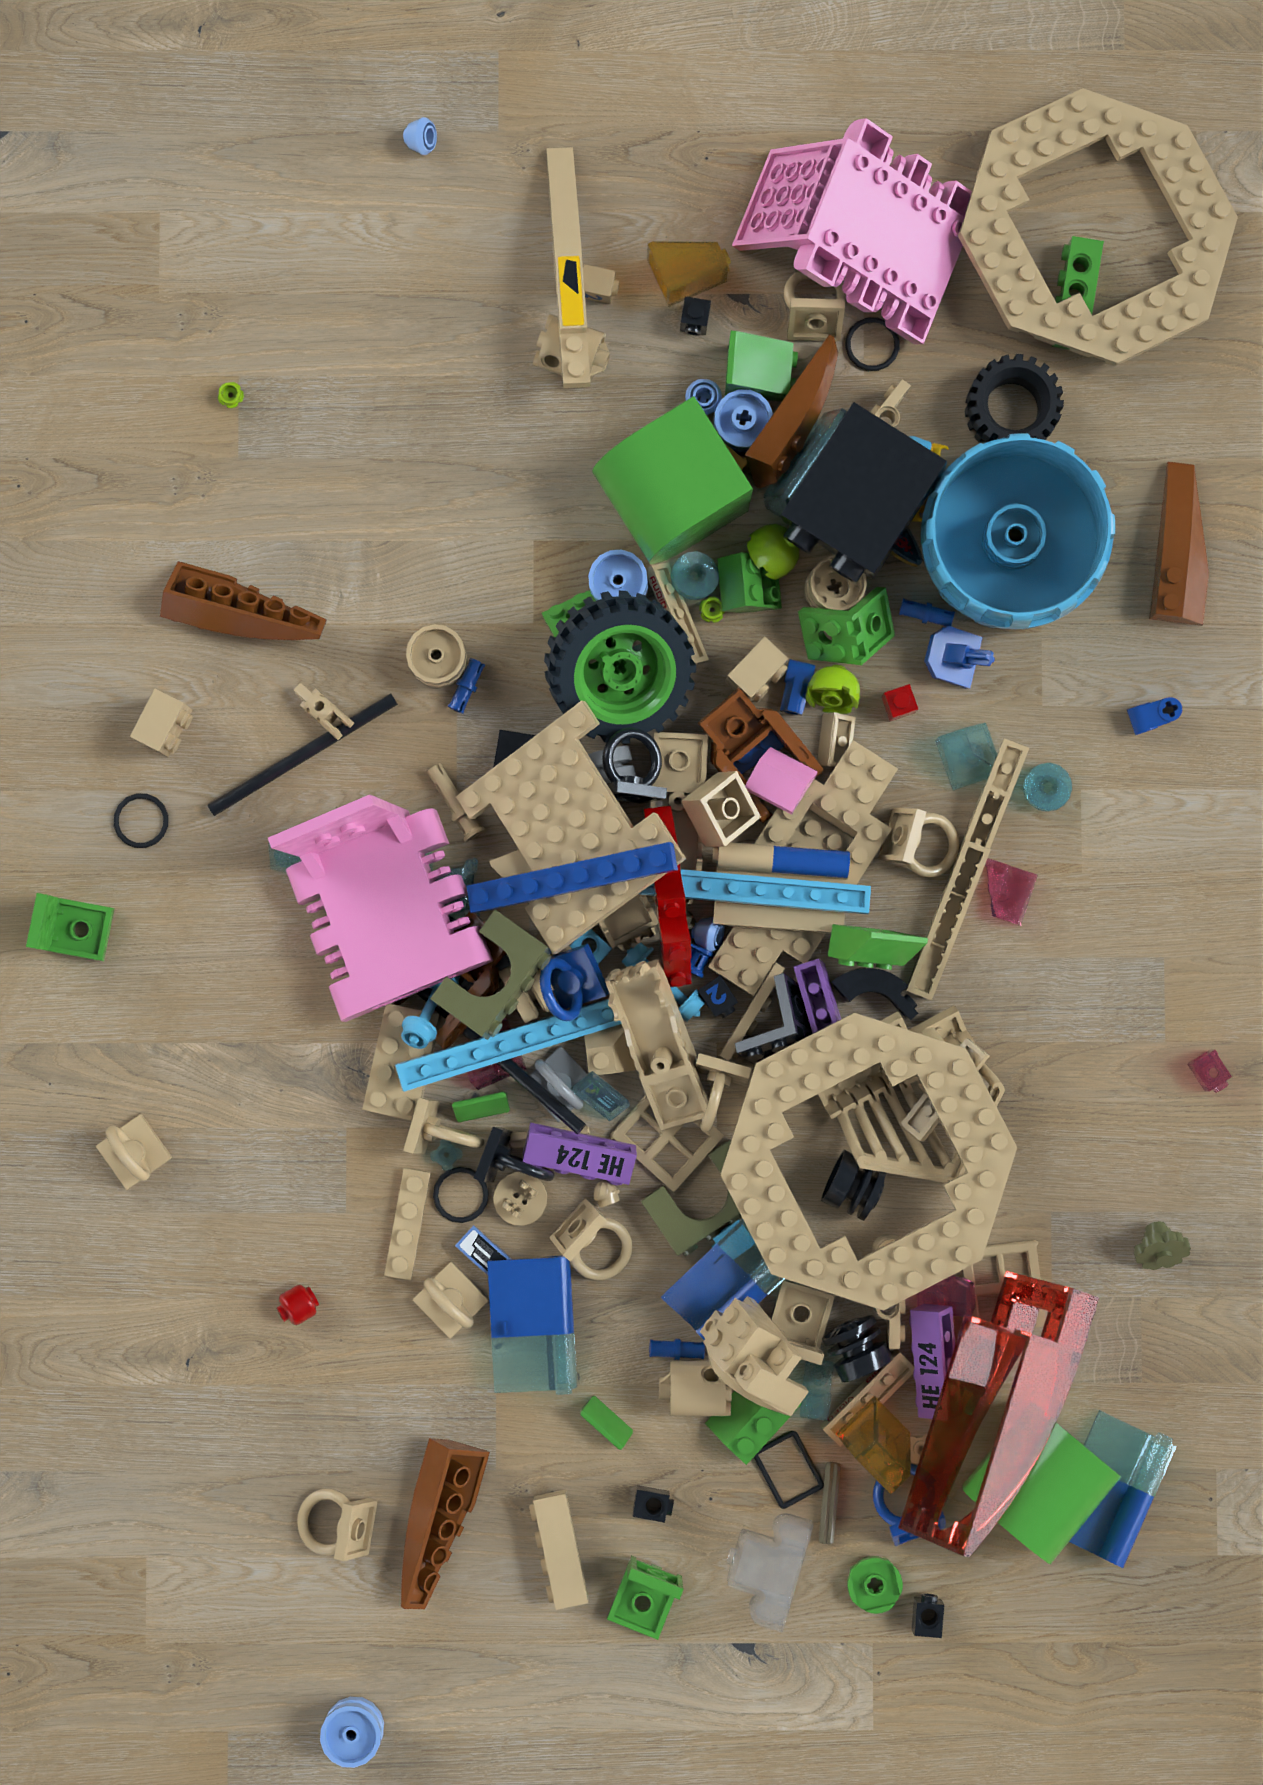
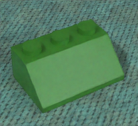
M833 924L828 957L837 958L838 964L854 966L856 961L857 966L873 968L874 963H876L877 968L892 970V965L904 966L928 943V938L891 930Z
M734 1390L731 1400V1416H711L705 1424L728 1449L747 1465L791 1416L762 1407Z

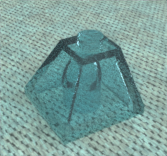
M986 723L966 727L939 736L935 740L953 791L988 779L997 752Z

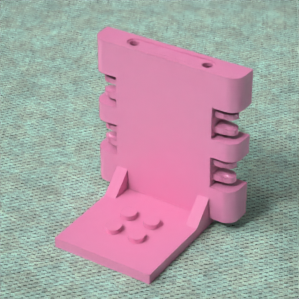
M867 118L854 121L846 130L843 139L771 149L732 246L739 251L790 247L798 250L794 260V268L823 287H837L844 280L842 291L846 294V301L862 312H876L882 307L881 316L886 319L885 325L887 328L913 344H924L963 246L958 234L972 191L958 181H949L944 184L937 181L931 186L932 177L928 173L932 163L919 154L906 157L899 154L891 162L894 152L889 145L893 136Z
M367 795L268 837L272 849L298 856L302 860L286 869L298 904L305 905L321 898V900L306 907L307 913H316L324 908L327 916L312 922L313 929H318L329 924L331 925L312 933L310 938L316 954L319 956L340 949L324 958L326 964H332L340 959H344L346 966L335 969L330 975L332 980L348 974L350 977L329 986L341 1022L350 1021L440 984L446 976L452 979L494 961L484 935L479 932L481 927L473 926L454 933V930L470 923L469 917H461L453 922L449 920L448 915L460 911L464 904L463 901H458L447 906L444 905L465 897L468 893L461 875H451L435 881L451 873L449 866H443L431 872L429 864L442 860L445 857L443 850L425 856V854L449 844L437 810L430 808L410 815L409 811L375 796Z

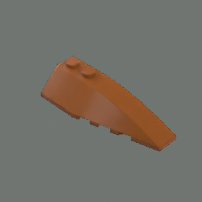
M828 335L745 454L757 488L761 489L777 482L781 475L789 469L791 461L797 452L802 450L808 435L820 415L834 377L838 358V349L832 335Z
M1167 462L1149 619L1203 626L1209 568L1195 466L1192 464Z
M180 561L177 562L163 590L160 617L195 626L199 629L240 637L269 640L320 639L327 619L301 607L294 606L291 608L286 606L283 599L274 595L271 598L259 593L260 589L252 585L248 588L237 583V578Z
M429 1438L413 1494L406 1531L401 1584V1607L403 1609L426 1608L441 1577L438 1572L441 1566L448 1562L452 1554L449 1549L455 1537H460L464 1529L461 1524L467 1512L471 1513L475 1506L490 1454L489 1451L452 1440Z

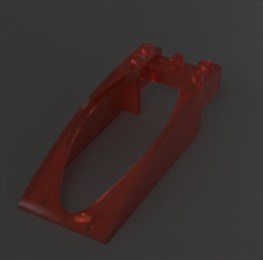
M1006 1271L991 1322L965 1314L901 1517L899 1529L969 1558L1019 1492L1056 1424L1088 1339L1090 1326L1096 1313L1098 1297L1071 1287ZM1039 1310L1048 1312L1041 1336L1032 1334L1037 1323ZM1021 1355L975 1507L960 1521H955L954 1525L941 1530L938 1526L940 1515L972 1441L996 1395Z

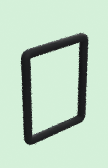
M790 1431L765 1444L754 1456L772 1494L782 1509L788 1508L824 1487V1482L796 1431ZM793 1436L819 1485L783 1503L758 1454Z

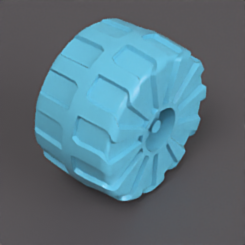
M1028 433L1009 434L1006 438L975 445L964 452L942 473L931 490L924 508L921 522V548L925 567L933 583L939 590L941 597L951 607L956 608L962 614L983 626L1024 630L1043 626L1064 617L1077 608L1093 592L1100 582L1111 556L1116 528L1115 515L1111 512L1105 493L1106 484L1097 470L1092 471L1083 460L1074 454L1075 449L1060 441L1053 443L1031 438ZM1011 529L1020 530L1023 536L1022 540L1019 542L1010 540L1008 532Z

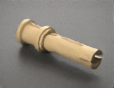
M439 763L430 768L427 774L452 813L451 820L453 823L458 824L464 834V841H471L485 832L484 826H480L476 818L469 819L456 798L459 792L448 777L442 764Z

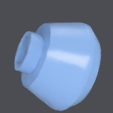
M422 117L407 125L403 132V139L408 148L422 155H428L435 148L437 132L435 125L428 118Z
M698 379L692 382L687 388L685 395L686 401L695 396L706 415L715 412L719 401L722 400L719 386L709 379Z
M713 917L702 918L698 923H695L691 935L698 946L714 952L722 944L725 926L713 924Z

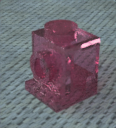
M1209 1049L1187 1064L1204 1091L1210 1092L1213 1090L1217 1093L1229 1085L1226 1080L1232 1076L1215 1049ZM1211 1068H1215L1218 1072L1215 1078L1209 1075Z

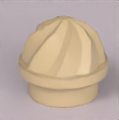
M601 1180L594 1188L593 1199L598 1202L599 1207H604L619 1201L618 1193L620 1191L615 1185L608 1183L606 1180Z

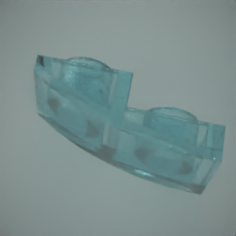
M806 1361L803 1386L809 1392L801 1402L800 1417L828 1421L832 1396L830 1390L834 1371L833 1362L822 1361V1365Z

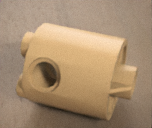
M549 314L545 325L547 331H541L537 341V347H540L541 350H537L533 365L562 375L558 316ZM587 327L591 382L593 375L599 372L604 373L610 358V352L605 342L606 333Z
M670 1361V1373L666 1377H659V1399H664L670 1404V1416H731L732 1388L718 1377L712 1369L710 1361Z

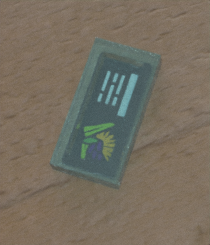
M593 1071L572 1086L574 1094L608 1121L613 1120L630 1107L627 1098Z

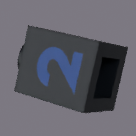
M721 975L698 989L699 995L714 1017L720 1015L723 1019L736 1011L733 1005L738 1003Z

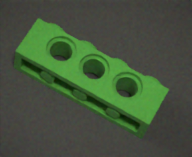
M1072 236L1069 243L1064 244L1061 260L1065 261L1064 270H1060L1057 286H1061L1060 296L1055 297L1056 303L1070 298L1069 290L1076 289L1080 292L1092 314L1104 241ZM1073 264H1082L1085 272H1077L1073 268ZM1058 344L1052 345V347L1070 349Z

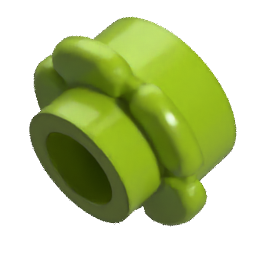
M235 382L224 383L218 390V401L221 405H226L227 408H235L239 402L243 401L244 392L240 390V385ZM229 393H232L233 397H228Z
M714 596L703 600L699 606L701 617L706 622H719L725 613L722 612L721 601ZM713 607L715 611L710 612V608Z

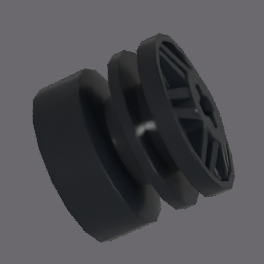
M843 1150L829 1176L821 1201L838 1209L845 1199L849 1200L847 1213L852 1215L859 1205L857 1218L864 1221L880 1199L884 1189L886 1173L876 1171L874 1176H872L873 1170H859L853 1154Z
M873 1315L848 1320L835 1327L834 1330L822 1338L825 1346L836 1344L828 1350L830 1356L843 1355L834 1364L842 1383L868 1375L893 1360L885 1341L872 1343V1340L881 1333L879 1327L867 1330L876 1323Z

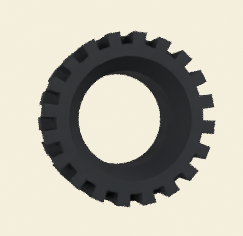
M1008 354L1002 356L998 362L995 359L992 360L985 369H981L973 381L965 401L967 403L965 417L970 419L967 425L970 431L975 429L976 434L974 438L978 442L982 439L986 442L1006 438L1009 434L1028 433L1031 438L1046 440L1061 418L1062 414L1060 412L1064 407V400H1060L1063 394L1062 386L1056 387L1055 385L1058 377L1055 373L1051 376L1047 374L1050 368L1045 363L1041 367L1035 365L1037 358L1030 356L1028 361H1024V354H1016L1014 359H1010ZM1005 384H1016L1026 388L1033 395L1037 404L1035 422L1020 430H1011L1000 426L989 412L988 399L990 393L997 387Z

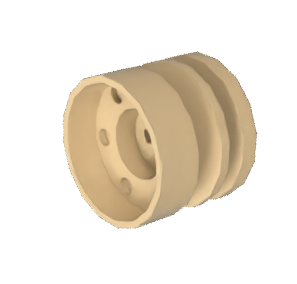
M835 555L828 556L821 560L806 577L804 584L805 599L812 608L849 611L865 594L867 586L866 575L863 573L858 582L853 583L829 567ZM830 584L838 586V590L835 593L834 591H828L827 587Z

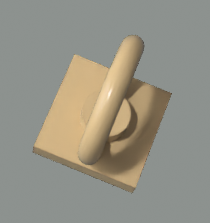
M799 271L795 272L787 280L784 287V299L790 309L787 340L825 341L828 335H832L835 341H841L846 294L842 291L843 281L839 286L834 287L837 292L836 299L795 298L794 290L801 281L809 278Z
M914 808L892 809L888 823L892 830L882 844L878 859L885 862L905 863L911 871L923 877H936L948 871L954 864L959 852V837L954 825L940 814L927 813L926 811ZM925 824L940 826L948 838V852L943 861L936 866L928 867L921 865L914 858L916 848L921 840V830Z
M699 1053L694 1066L698 1073L708 1075L706 1081L711 1083L707 1097L708 1105L704 1118L701 1120L700 1128L703 1132H709L718 1110L723 1088H729L731 1082L745 1086L749 1080L752 1068Z
M418 1098L403 1151L412 1154H426L429 1141L434 1142L436 1137L474 1148L484 1146V1139L477 1135L440 1125V1118L436 1117L440 1105L439 1101Z
M139 1114L121 1128L113 1125L109 1126L106 1130L107 1138L96 1145V1148L126 1190H129L140 1181L148 1180L152 1172L173 1158L142 1114Z
M587 1198L576 1207L550 1236V1240L561 1254L572 1263L574 1269L583 1277L591 1280H606L616 1276L625 1268L632 1254V1240L625 1226L614 1219L605 1218ZM599 1229H610L621 1240L622 1247L618 1259L614 1264L605 1269L597 1270L586 1266L581 1259L580 1250L587 1247L594 1240Z
M453 1261L435 1278L425 1279V1288L412 1299L450 1339L462 1327H472L474 1323L472 1317L489 1301V1298Z
M320 1489L313 1492L303 1501L298 1513L297 1525L302 1541L311 1551L324 1556L334 1555V1559L340 1561L369 1555L378 1500L366 1498L350 1502L344 1494L333 1489ZM322 1500L334 1501L342 1508L341 1518L337 1525V1542L334 1544L326 1545L318 1542L312 1536L309 1529L308 1518L310 1511L316 1503Z

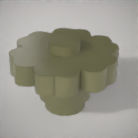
M1161 1221L1147 1225L1142 1243L1134 1246L1136 1263L1142 1264L1144 1269L1157 1270L1161 1267L1171 1268L1174 1265L1180 1264L1183 1261L1182 1258L1190 1255L1191 1250L1188 1238L1183 1237L1181 1232L1171 1231L1166 1223Z

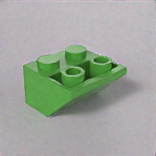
M740 552L717 559L722 612L746 613L782 609L779 579L775 580L767 577L765 574L768 571L763 566L758 569L749 553Z

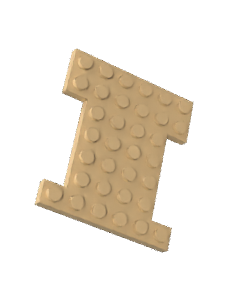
M580 701L456 796L469 819L477 818L492 806L532 871L666 842H673L677 865L686 859L657 813L653 812L636 826H633L579 741V739L600 724L585 701ZM666 873L535 900L525 907V910L551 952L557 954Z

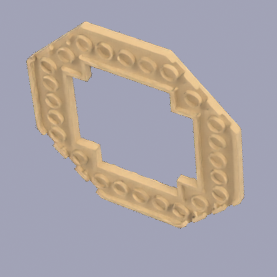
M1082 88L991 131L958 237L1008 330L1017 333L1021 331L1034 336V339L1051 345L1058 344L1070 348L1069 351L1089 358L1093 356L1104 360L1106 364L1117 366L1205 323L1209 319L1238 216L1188 125ZM1105 139L1117 161L1138 151L1141 152L1189 241L1172 248L1167 253L1179 275L1092 316L1080 293L1060 303H1056L1008 212L1027 204L1029 201L1019 178Z
M852 1013L755 1064L720 1175L772 1275L884 1311L982 1260L1017 1146L966 1048ZM880 1063L892 1087L917 1074L967 1172L943 1184L955 1210L857 1260L845 1235L821 1248L819 1247L770 1150L794 1138L782 1112Z

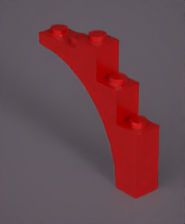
M671 806L644 809V819L653 812L657 813L678 845ZM680 864L677 865V871L668 872L653 883L662 966L670 987L692 984L691 939L686 917L685 893Z

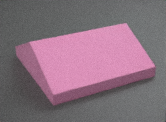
M770 747L759 759L745 787L748 792L792 815L816 777L817 771Z

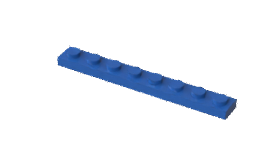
M666 842L472 884L466 887L470 913H479L677 871L678 868L673 842Z

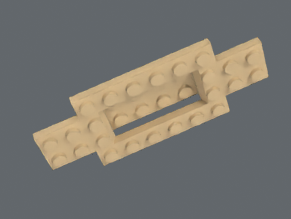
M852 740L825 784L823 785L814 779L792 815L777 808L755 844L849 851L850 867L847 884L857 885L892 830L891 827L870 815L898 768ZM734 926L708 968L754 996L782 951L800 963H806L826 933Z

